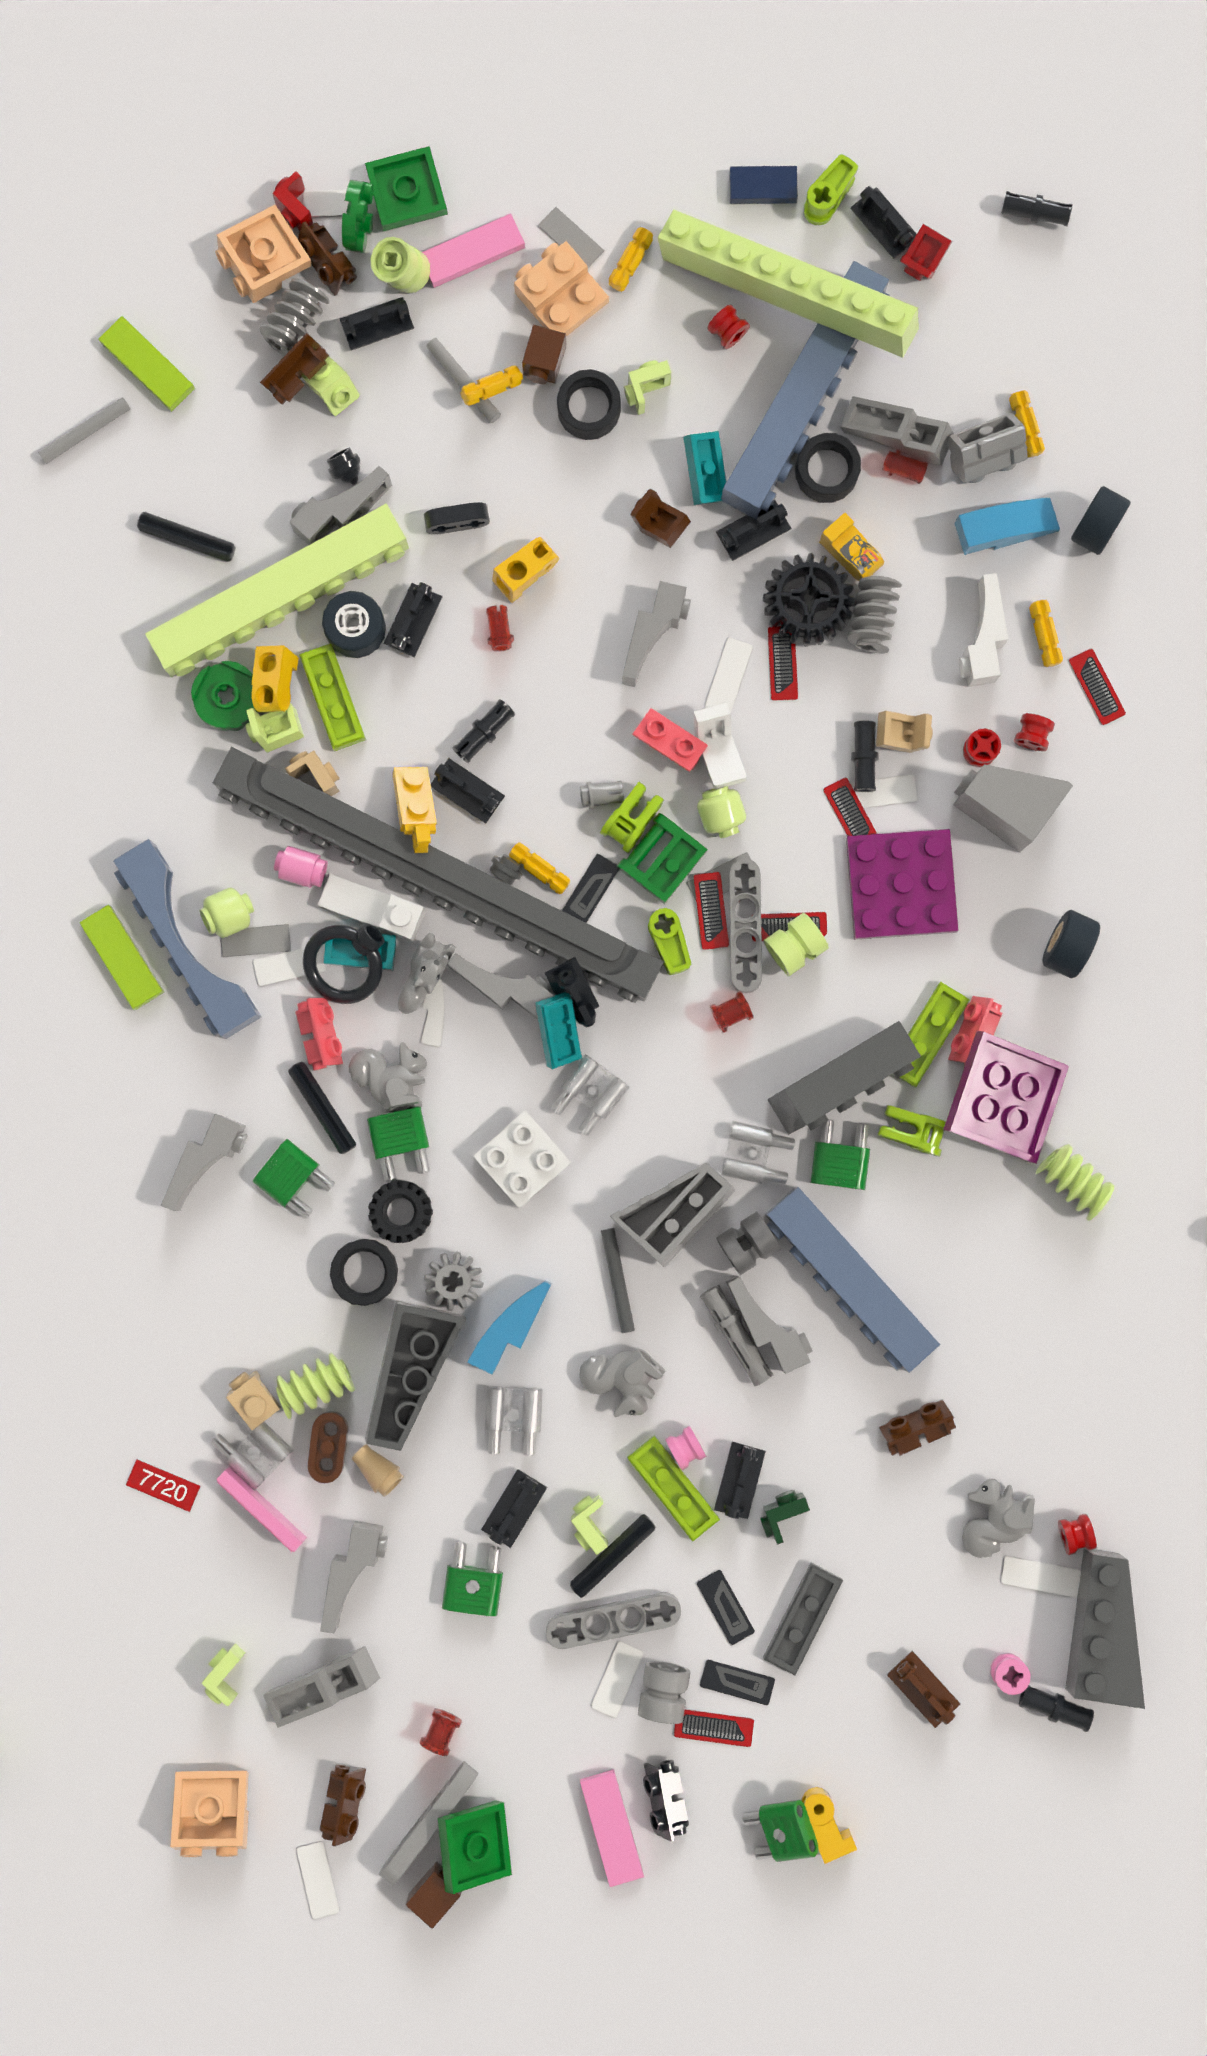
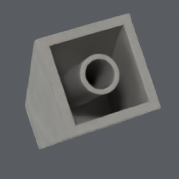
M984 764L978 772L971 769L954 792L959 797L953 805L1015 850L1021 852L1034 841L1073 785L1064 780Z

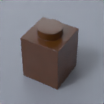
M533 324L522 361L523 375L537 384H546L547 382L556 384L566 350V333Z
M436 1861L409 1892L405 1905L433 1929L460 1898L462 1892L456 1894L445 1892L443 1867Z

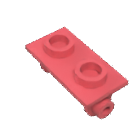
M650 708L632 734L689 772L694 770L701 755L708 747L706 743Z
M972 997L971 1002L964 1010V1020L960 1030L952 1041L948 1060L966 1064L976 1031H984L994 1035L1003 1014L1000 1012L1002 1005L993 1002L994 999Z
M308 998L306 999L307 1001L298 1003V1010L295 1013L301 1035L313 1033L314 1037L303 1042L308 1065H312L313 1070L317 1071L325 1069L327 1066L343 1064L341 1056L342 1045L336 1037L333 1025L334 1014L327 999Z

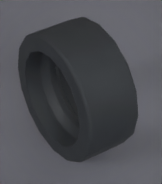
M593 369L579 370L568 376L561 384L557 395L558 418L564 429L574 437L584 440L599 439L610 433L618 423L621 413L620 391L614 380L604 372ZM584 387H594L603 391L609 402L607 414L601 420L591 423L575 419L569 410V401L575 391Z
M822 433L810 438L799 453L795 465V478L800 490L810 499L820 503H834L844 499L854 489L861 472V457L856 446L848 438L837 433ZM832 450L840 453L845 458L848 464V473L840 484L836 486H823L816 483L810 477L808 463L816 452Z
M360 1239L347 1243L337 1251L330 1268V1279L333 1289L343 1300L352 1305L367 1306L380 1302L391 1293L398 1276V1266L392 1252L380 1242L369 1239ZM362 1251L371 1252L378 1256L383 1262L385 1269L381 1285L368 1293H360L351 1289L344 1278V1266L347 1260L355 1253Z

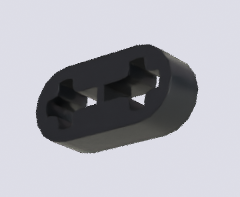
M482 502L435 508L424 513L425 528L429 534H445L484 527L490 522L487 504Z

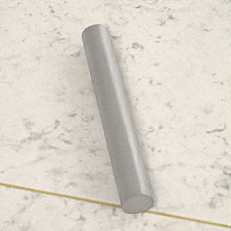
M437 338L432 339L427 344L428 350L461 388L474 382ZM479 398L480 402L475 405L491 423L498 420L501 413L491 401Z
M122 397L38 453L47 464L131 408Z

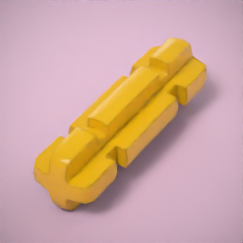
M644 227L637 228L632 237L633 240L629 242L617 263V269H614L609 277V285L620 292L624 291L627 287L629 278L635 273L645 255V250H648L653 241V233Z
M512 365L505 368L504 373L498 371L477 380V384L472 382L463 386L460 392L461 398L466 405H474L480 402L479 398L485 400L507 391L506 387L512 389L522 383L523 375L518 366Z
M1026 390L1011 394L1009 402L1012 411H1016L1014 416L1025 427L1027 457L1039 456L1045 450L1042 437H1038L1040 430L1033 407H1029L1031 403L1029 394Z
M1047 600L1035 601L1031 603L1029 610L1031 618L1035 619L1033 625L1039 649L1043 650V654H1041L1043 665L1045 667L1059 665L1063 661L1061 649L1057 648L1059 641L1053 617H1049V613H1051L1049 602Z
M518 842L511 849L509 857L518 864H523L526 871L544 884L549 883V888L562 894L568 888L570 879L561 872L557 873L555 867L536 853L531 854L530 849L524 844Z

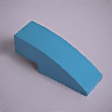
M1050 498L1023 500L958 515L954 523L964 555L994 547V550L1059 532L1060 530Z
M544 1281L513 1302L492 1323L478 1342L467 1363L493 1375L508 1343L521 1349L552 1283Z

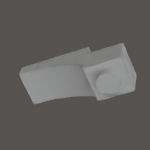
M855 396L852 397L840 425L844 433L889 446L909 455L911 459L941 466L949 450L948 436L954 434L948 422L917 416L914 409Z
M378 466L361 482L336 496L320 501L312 497L307 503H300L292 512V519L289 521L293 531L310 545L327 536L336 525L342 528L364 516L392 486L390 476L384 469Z
M660 581L652 613L638 611L622 675V684L635 687L641 668L656 642L671 627L678 629L680 619H687L691 603L690 599L685 598L687 587Z
M457 953L447 963L452 970L502 1010L512 999L538 1020L535 1003L554 996L550 993L553 990L551 985L539 975L533 979L527 974L523 980L499 976L473 965Z
M214 1114L202 1145L193 1141L187 1142L161 1206L172 1211H180L194 1185L213 1164L224 1156L233 1157L235 1152H241L247 1139V1134L243 1133L246 1125L222 1115Z
M738 1276L726 1282L757 1348L770 1343L776 1359L785 1374L810 1363L807 1354L813 1351L804 1332L798 1335L794 1328L786 1331L771 1320L754 1301L741 1277Z
M355 1522L351 1529L347 1556L336 1554L332 1559L320 1628L321 1632L335 1633L339 1626L345 1600L354 1581L366 1566L374 1567L378 1557L384 1558L388 1537L382 1536L383 1526Z
M366 1646L342 1655L299 1678L269 1690L263 1697L279 1728L329 1708L339 1700L367 1690L380 1679V1676Z

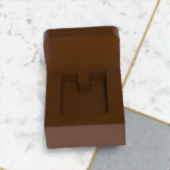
M648 489L645 495L637 501L630 514L642 533L669 548L674 545L691 523L687 514L664 503L657 492L652 489Z

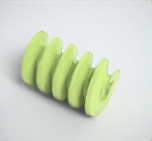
M1067 1144L1053 1151L1037 1168L1036 1174L1047 1170L1048 1174L1045 1182L1048 1184L1057 1179L1059 1182L1055 1191L1059 1193L1067 1188L1069 1193L1065 1200L1070 1202L1078 1198L1080 1201L1076 1210L1079 1212L1088 1207L1090 1211L1086 1220L1089 1221L1097 1216L1107 1205L1114 1191V1185L1111 1182L1102 1184L1104 1176L1100 1172L1091 1175L1094 1167L1090 1163L1081 1166L1083 1157L1080 1154L1071 1156L1073 1148Z
M331 1352L329 1353V1365L327 1366L318 1358L316 1359L315 1371H312L307 1364L303 1365L302 1377H299L294 1370H290V1382L288 1383L280 1375L277 1376L276 1390L287 1418L291 1419L292 1409L299 1415L304 1414L305 1403L311 1409L317 1408V1396L324 1403H329L331 1400L330 1391L340 1398L344 1394L343 1385L350 1392H354L355 1387L342 1359L338 1360Z

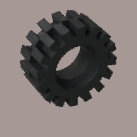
M396 1180L384 1184L373 1194L372 1201L369 1202L368 1218L372 1223L371 1227L382 1239L392 1243H406L416 1240V1238L425 1233V1230L431 1223L433 1209L431 1208L432 1202L430 1197L427 1196L423 1188L413 1182ZM405 1198L413 1205V1218L406 1225H396L388 1218L387 1209L394 1199Z

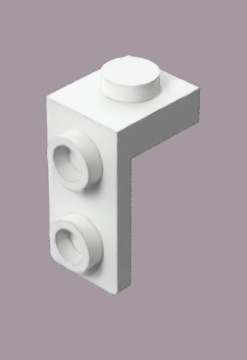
M727 703L707 706L702 710L694 711L695 737L708 745L702 757L713 788L720 789L725 786L745 782L746 772L731 735V713Z

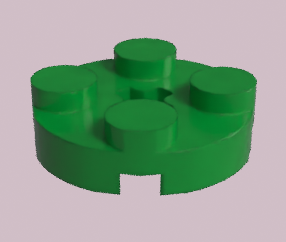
M357 180L349 181L344 200L349 203L346 213H343L342 245L345 250L365 253L367 234H372L374 215L368 213V204H372L373 183Z
M222 661L220 664H215L211 667L207 666L199 672L193 682L191 696L197 714L208 726L222 731H240L247 723H250L246 710L254 708L252 703L253 685H251L253 674L251 671L237 662ZM228 688H232L234 700L221 704L222 699L218 696L220 690L226 692Z

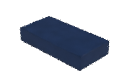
M730 166V204L797 203V166Z

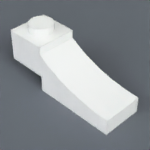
M997 573L983 575L977 584L979 593L977 632L973 645L967 646L962 654L963 657L959 658L960 674L962 678L966 677L968 687L995 683L1001 675L996 649L1003 648L1008 641V634Z
M331 873L318 902V906L362 924H371L382 932H388L411 942H414L426 912L423 906L392 894H386L354 883Z

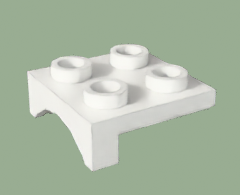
M526 1110L473 1156L519 1209L572 1163Z

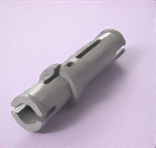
M716 1285L700 1295V1298L708 1307L716 1322L714 1326L717 1331L721 1330L753 1385L758 1386L770 1379L774 1374L739 1319L741 1317L738 1310L734 1311L720 1285Z

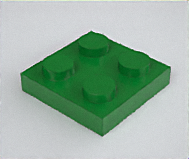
M430 146L365 163L369 181L374 185L373 196L383 232L448 215Z
M495 1800L437 1818L445 1892L456 1894L512 1875L504 1802Z

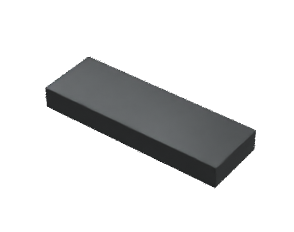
M812 1562L810 1563L763 1656L764 1660L794 1676L796 1675L843 1582L842 1578Z

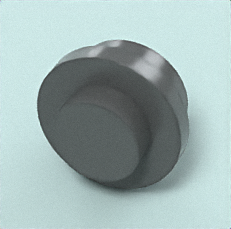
M503 854L501 858L498 856L492 858L493 864L489 870L496 877L510 885L516 879L520 880L522 877V873L518 870L521 866L506 854Z

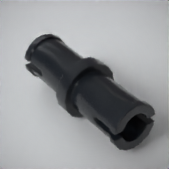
M1006 191L1001 213L1031 218L1030 222L1033 223L1041 220L1067 227L1073 204L1045 200L1043 195L1038 194L1035 198Z
M499 699L481 720L476 719L472 723L473 728L457 745L452 747L460 758L464 757L463 761L469 763L487 742L492 743L496 739L495 734L515 716V712L508 704L504 706L505 702Z
M874 721L854 722L855 752L851 753V761L855 762L854 791L874 792L876 791L875 761L879 760V753L875 751L876 723Z
M1030 1685L1020 1694V1707L1046 1715L1051 1722L1061 1721L1082 1729L1084 1732L1089 1731L1094 1718L1093 1709L1065 1700L1064 1695L1056 1693L1054 1696Z

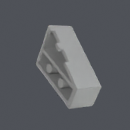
M705 1163L670 1182L667 1186L653 1194L641 1198L638 1202L624 1210L612 1214L610 1217L665 1268L735 1192V1189L713 1167Z

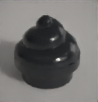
M350 447L341 450L327 459V463L330 466L328 471L332 478L341 479L344 483H351L352 485L357 484L360 471V457L357 453L353 454Z

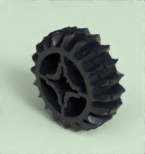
M812 553L808 554L806 562H803L801 556L797 554L793 559L794 566L787 560L782 561V571L774 569L771 573L774 580H767L765 583V588L769 592L763 594L762 601L770 605L764 608V615H775L769 622L770 627L773 628L781 625L782 627L778 633L780 637H784L787 632L792 633L790 643L792 644L796 643L799 636L803 637V645L805 647L809 646L811 637H814L818 645H822L824 642L823 633L833 640L836 637L835 629L843 631L846 627L843 619L847 620L852 617L853 612L848 607L854 606L855 598L848 595L853 592L854 587L852 584H843L848 578L847 572L836 574L839 568L838 562L833 563L830 568L826 566V556H822L820 562L817 563L814 562V554ZM804 577V583L801 588L790 589V592H781L790 581ZM816 578L825 582L831 588L834 595H831L830 591L819 588ZM808 587L809 595L813 596L812 600H814L809 613L808 605L803 600ZM783 605H787V609H794L799 612L801 622L793 619L786 612ZM828 607H835L834 613L829 618L813 624L816 612L827 610Z

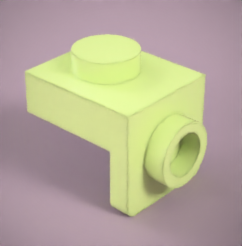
M328 357L325 360L327 364L310 380L304 374L301 376L307 386L324 401L329 411L334 416H337L357 400L360 394L348 374L334 360Z
M656 360L642 364L639 369L628 372V385L624 386L625 396L629 406L635 405L638 415L645 413L644 393L670 386L671 370L667 360L660 363Z
M291 703L285 712H269L262 716L254 708L246 710L250 722L246 724L247 733L253 743L258 742L267 753L304 738L297 711Z
M588 1495L572 1508L575 1513L571 1516V1522L578 1530L574 1535L586 1551L592 1548L595 1554L598 1555L608 1547V1540L589 1515L603 1505V1499L600 1495L594 1499Z
M236 1643L228 1652L222 1648L208 1664L213 1670L201 1683L206 1687V1695L217 1704L223 1703L229 1706L238 1695L223 1680L246 1653Z

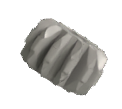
M458 1251L454 1252L452 1264H450L446 1253L440 1255V1260L444 1267H441L434 1261L430 1262L429 1267L437 1275H424L425 1281L435 1282V1286L425 1290L426 1294L431 1295L438 1291L440 1295L434 1300V1305L439 1306L444 1298L448 1299L447 1311L454 1309L455 1299H457L462 1310L466 1309L467 1302L464 1295L476 1301L479 1297L470 1288H482L484 1284L481 1281H472V1276L482 1273L480 1267L472 1271L467 1269L474 1259L469 1256L462 1265L460 1264L461 1253ZM453 1271L460 1274L457 1278L462 1277L463 1285L457 1286L455 1291L448 1289L450 1284L445 1285V1277H450Z

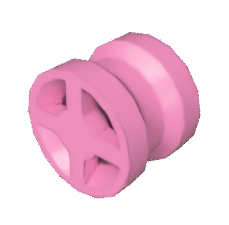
M690 1426L684 1428L681 1435L677 1437L670 1436L665 1439L681 1470L686 1469L689 1466V1462L694 1459L702 1460L707 1457Z
M1004 1653L996 1657L991 1665L990 1674L992 1679L1003 1692L1009 1695H1017L1027 1689L1031 1674L1028 1667L1018 1656Z

